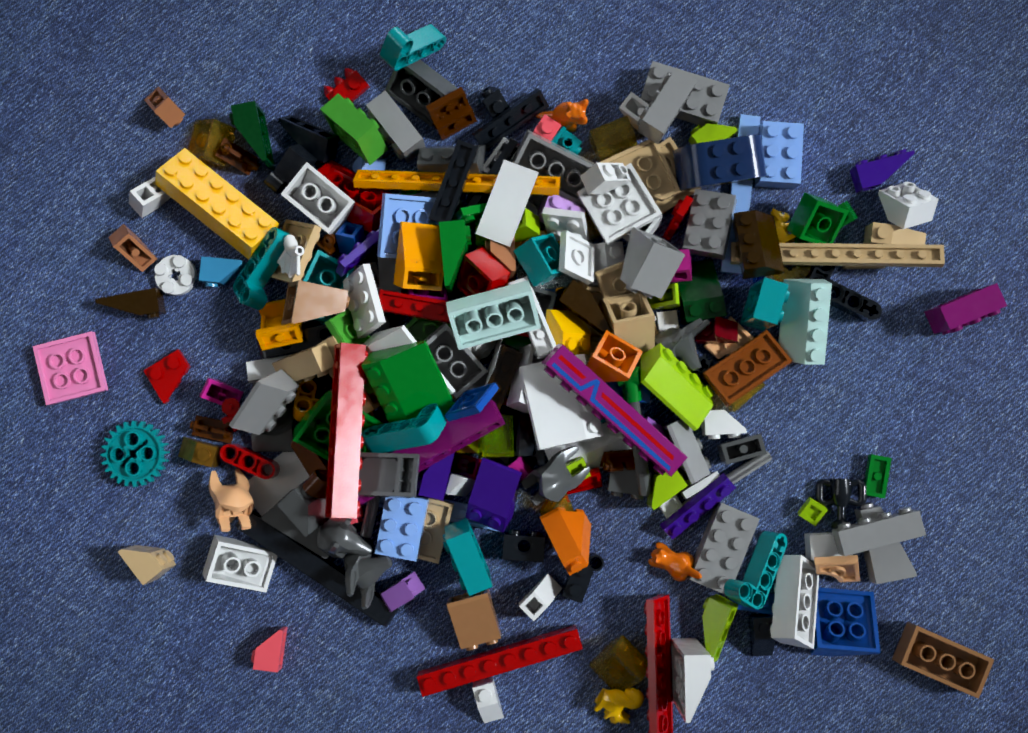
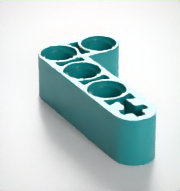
M432 24L407 35L399 27H394L385 38L380 58L394 71H398L440 50L446 43L447 38Z
M272 227L267 232L233 284L234 293L241 304L256 310L264 308L267 302V295L263 288L279 266L277 260L285 249L284 237L292 234L276 227Z
M432 403L425 406L416 418L371 426L365 429L361 436H363L364 444L370 453H384L431 444L437 440L447 422L438 405Z
M771 531L761 533L743 581L728 579L726 581L724 593L728 598L741 606L757 610L763 608L787 547L786 535Z

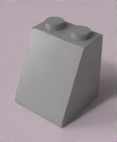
M633 227L629 237L620 280L627 285L626 289L631 292L637 293L640 291L648 298L652 299L655 296L662 299L685 254L665 239Z

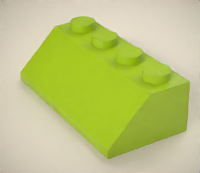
M661 343L641 355V383L691 429L696 431L713 407L714 394L712 389L708 385L705 386L695 373H691L687 369L683 361H679L669 348H665Z

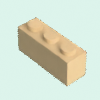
M324 342L286 356L272 363L276 372L282 369L297 384L303 382L302 379H304V382L316 378V374L319 378L330 373L329 369L333 367L334 359L327 343Z

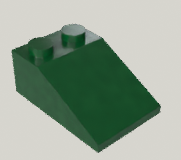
M255 101L231 105L232 113H229L231 124L235 125L237 131L242 134L261 160L271 171H274L275 163L265 113Z
M713 260L692 262V281L675 282L679 286L682 324H690L699 318L702 321L706 319L715 320V317L724 318L727 316L724 296Z

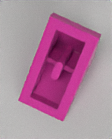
M208 378L199 397L222 405L223 401L227 398H235L240 401L244 392L217 379Z

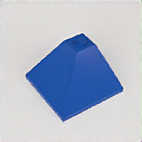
M818 587L814 649H810V655L850 656L880 654L874 592Z

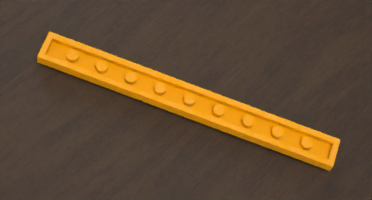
M357 170L353 184L354 188L439 191L445 173ZM469 174L463 192L490 194L498 174ZM537 176L530 195H559L560 177Z

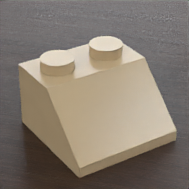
M134 545L118 551L142 585L159 579L176 565L172 553L164 548Z

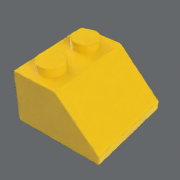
M547 309L546 322L556 345L563 344L573 354H589L591 333L585 323L568 310Z

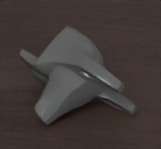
M699 318L682 329H665L655 335V346L661 343L665 348H669L679 361H683L689 371H696L702 366L697 355L694 338L709 326L710 321L708 319L702 321Z
M571 446L559 451L545 465L531 471L520 481L525 490L535 483H539V491L530 498L534 506H537L545 499L559 502L568 491L575 489L583 482L591 470L589 466H585L571 475L565 465L579 450L577 446Z
M331 518L321 526L318 532V548L329 556L344 558L346 553L368 556L372 551V547L356 533V528L351 524L352 518Z
M365 538L364 540L372 547L370 555L362 556L347 553L344 556L346 593L349 597L353 596L357 586L361 591V608L363 610L368 609L373 600L375 582L393 565L392 560L388 556L375 554V557H372L373 541L370 538Z

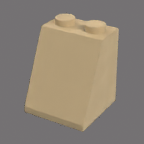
M638 291L637 293L632 292L603 298L605 320L614 335L643 351L642 354L655 346V314L646 296Z

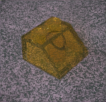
M628 116L589 131L588 135L599 163L637 145L636 136Z
M216 119L195 120L187 150L204 164L225 166L227 162L216 157L215 154L223 138L234 142L235 128Z
M621 635L610 642L589 663V666L611 689L625 691V689L642 681L646 674L648 660L624 635Z

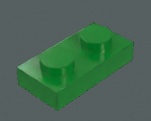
M869 454L864 480L868 496L885 499L892 458Z

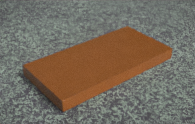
M765 330L703 372L702 376L725 406L729 407L791 364L792 359L769 331Z

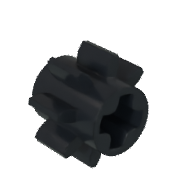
M706 353L699 358V361H702V365L705 368L694 371L697 376L711 368L710 363L713 359H706Z

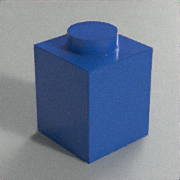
M346 221L335 234L339 253H346L347 255L352 252L351 249L356 243H362L366 240L363 225Z

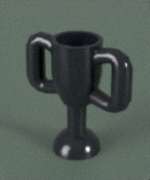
M843 478L821 479L817 481L815 485L816 501L823 506L833 504L837 506V520L831 524L832 529H837L839 524L849 522L846 521L845 506H862L865 504L867 491L863 481H851V479ZM824 485L830 487L831 498L824 500ZM854 486H858V500L851 498V488Z

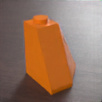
M557 507L540 516L539 518L568 574L572 575L587 567L589 563L591 523L582 509L566 511L565 508Z

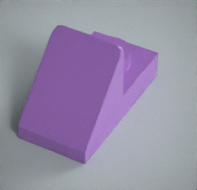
M414 571L379 595L388 610L392 612L414 599V596L425 590V587Z

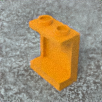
M285 299L268 302L263 309L259 310L261 326L260 329L256 330V337L262 351L303 342V322L281 325Z

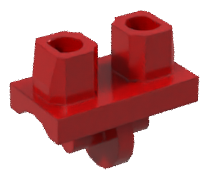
M227 398L223 401L221 408L227 415L221 418L223 424L230 423L239 410L240 403L237 399Z

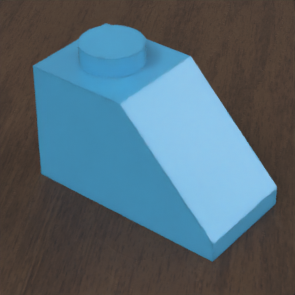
M201 256L199 281L205 283L206 287L218 288V285H225L238 275L246 265V262L235 259Z

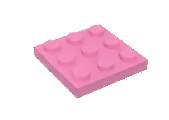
M91 331L32 346L46 405L50 406L108 391L95 332Z

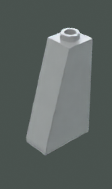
M865 503L860 506L861 508L854 509L857 523L858 519L865 517L875 519L878 518V514L884 513L880 506H875L873 503ZM900 542L863 552L869 581L874 584L917 577V573Z

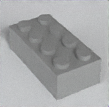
M652 61L640 98L647 104H650L651 98L656 90L660 89L667 73H673L675 68ZM681 70L696 79L697 83L676 118L700 126H704L707 123L718 124L730 85Z
M527 129L511 162L539 172L538 176L560 177L559 195L583 206L577 196V192L585 188L580 176L595 163Z
M718 502L713 509L694 556L693 568L702 575V578L696 579L691 576L687 578L725 595L724 585L728 579L736 580L760 519Z

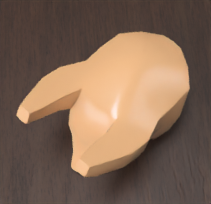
M235 469L236 484L222 485L216 471H211L209 492L215 503V516L221 532H229L231 530L230 523L235 517H238L241 530L251 529L249 516L253 511L254 502L249 493L250 485L248 479L240 469Z

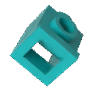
M563 126L552 142L579 155L582 151V141ZM569 141L572 145L566 146L564 142Z

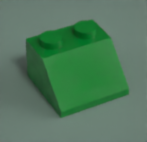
M804 192L786 230L799 239L812 243H833L849 210Z

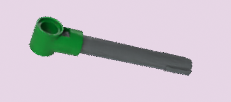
M635 367L628 381H619L618 386L622 387L623 399L641 415L640 367ZM633 446L638 493L641 496H647L652 493L648 462L638 455L639 450Z

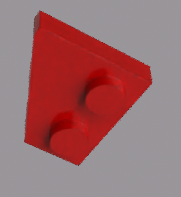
M686 195L684 200L679 199L672 212L674 217L663 238L670 241L690 209L693 198Z
M177 349L145 369L144 373L163 404H167L175 388H178L182 377L187 374L191 366L181 350Z

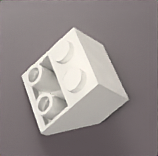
M912 182L889 186L878 192L888 221L902 229L932 221L939 200L931 195L929 191L916 187Z

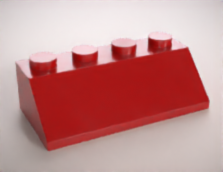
M330 160L317 170L355 201L347 221L363 225L364 230L369 233L379 228L382 194L393 193L377 188H354L353 179L356 173L333 160Z

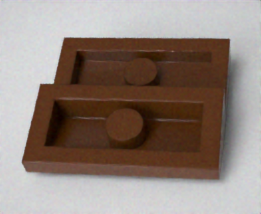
M462 87L426 106L442 140L477 122Z

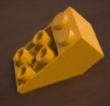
M400 221L393 284L404 289L442 291L444 273L439 225Z

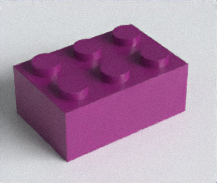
M995 283L924 311L933 333L942 332V335L950 332L959 331L964 326L978 323L983 318L1001 313L1000 309L1006 307L1007 304L998 284Z

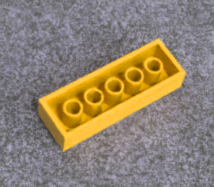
M186 148L156 170L155 185L248 260L267 232L272 227L278 228L279 226L276 220Z

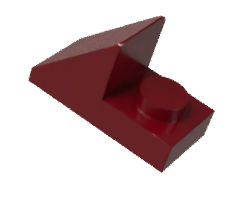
M715 317V322H710L709 326L696 336V343H738V322Z

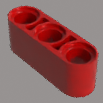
M226 444L220 449V457L224 462L262 479L274 478L280 472V466L276 461L239 444ZM231 447L235 450L233 458H230L228 455V450ZM248 456L254 459V464L251 467L246 463ZM267 464L272 467L271 475L265 473L264 469Z

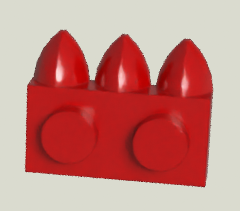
M345 68L346 79L334 77L335 88L324 86V93L329 101L335 95L340 94L344 99L349 98L353 102L370 86L356 70Z

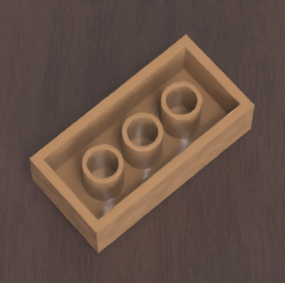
M908 621L892 660L902 666L978 699L994 662V659Z

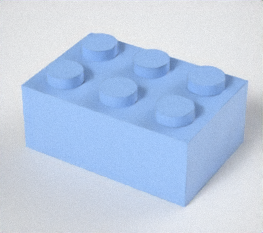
M763 121L760 124L759 134H761L767 176L755 179V187L795 189L801 184L804 124Z
M416 494V498L385 497L375 554L417 561L429 497L420 496L419 494Z

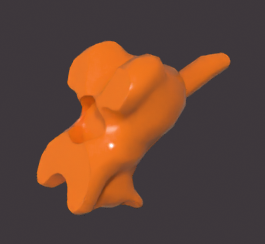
M584 99L576 103L562 102L553 111L541 112L536 117L542 119L545 114L561 124V128L564 126L569 132H575L577 124H587L586 108L589 101Z
M656 543L657 549L651 552L652 558L648 560L649 565L668 571L672 578L679 582L685 581L688 576L696 579L702 578V575L693 568L694 558L688 552L676 553L664 543Z

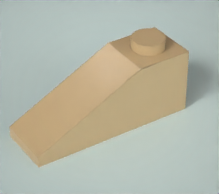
M872 222L865 226L863 244H925L926 233L908 228L902 229L897 225Z

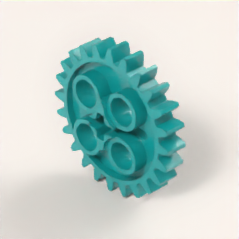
M132 421L131 424L124 422V428L121 425H117V432L109 431L112 438H104L108 445L101 446L106 450V453H102L100 456L106 457L102 464H108L109 466L105 472H113L110 476L111 479L118 477V484L124 482L125 486H130L132 483L133 487H138L139 482L142 486L147 485V480L154 482L153 475L156 477L161 476L158 470L166 469L162 463L169 462L167 458H164V455L169 454L170 451L164 450V447L169 444L162 443L165 435L158 436L160 429L153 430V424L146 426L145 421H141L139 425L138 421ZM134 434L138 436L137 444H133L132 437ZM148 448H151L153 451L151 458H148L146 454ZM120 449H122L124 452V457L122 459H119L118 457V451ZM134 463L139 467L137 473H134L132 469Z

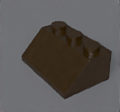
M756 210L734 213L733 229L742 279L784 274L774 216Z

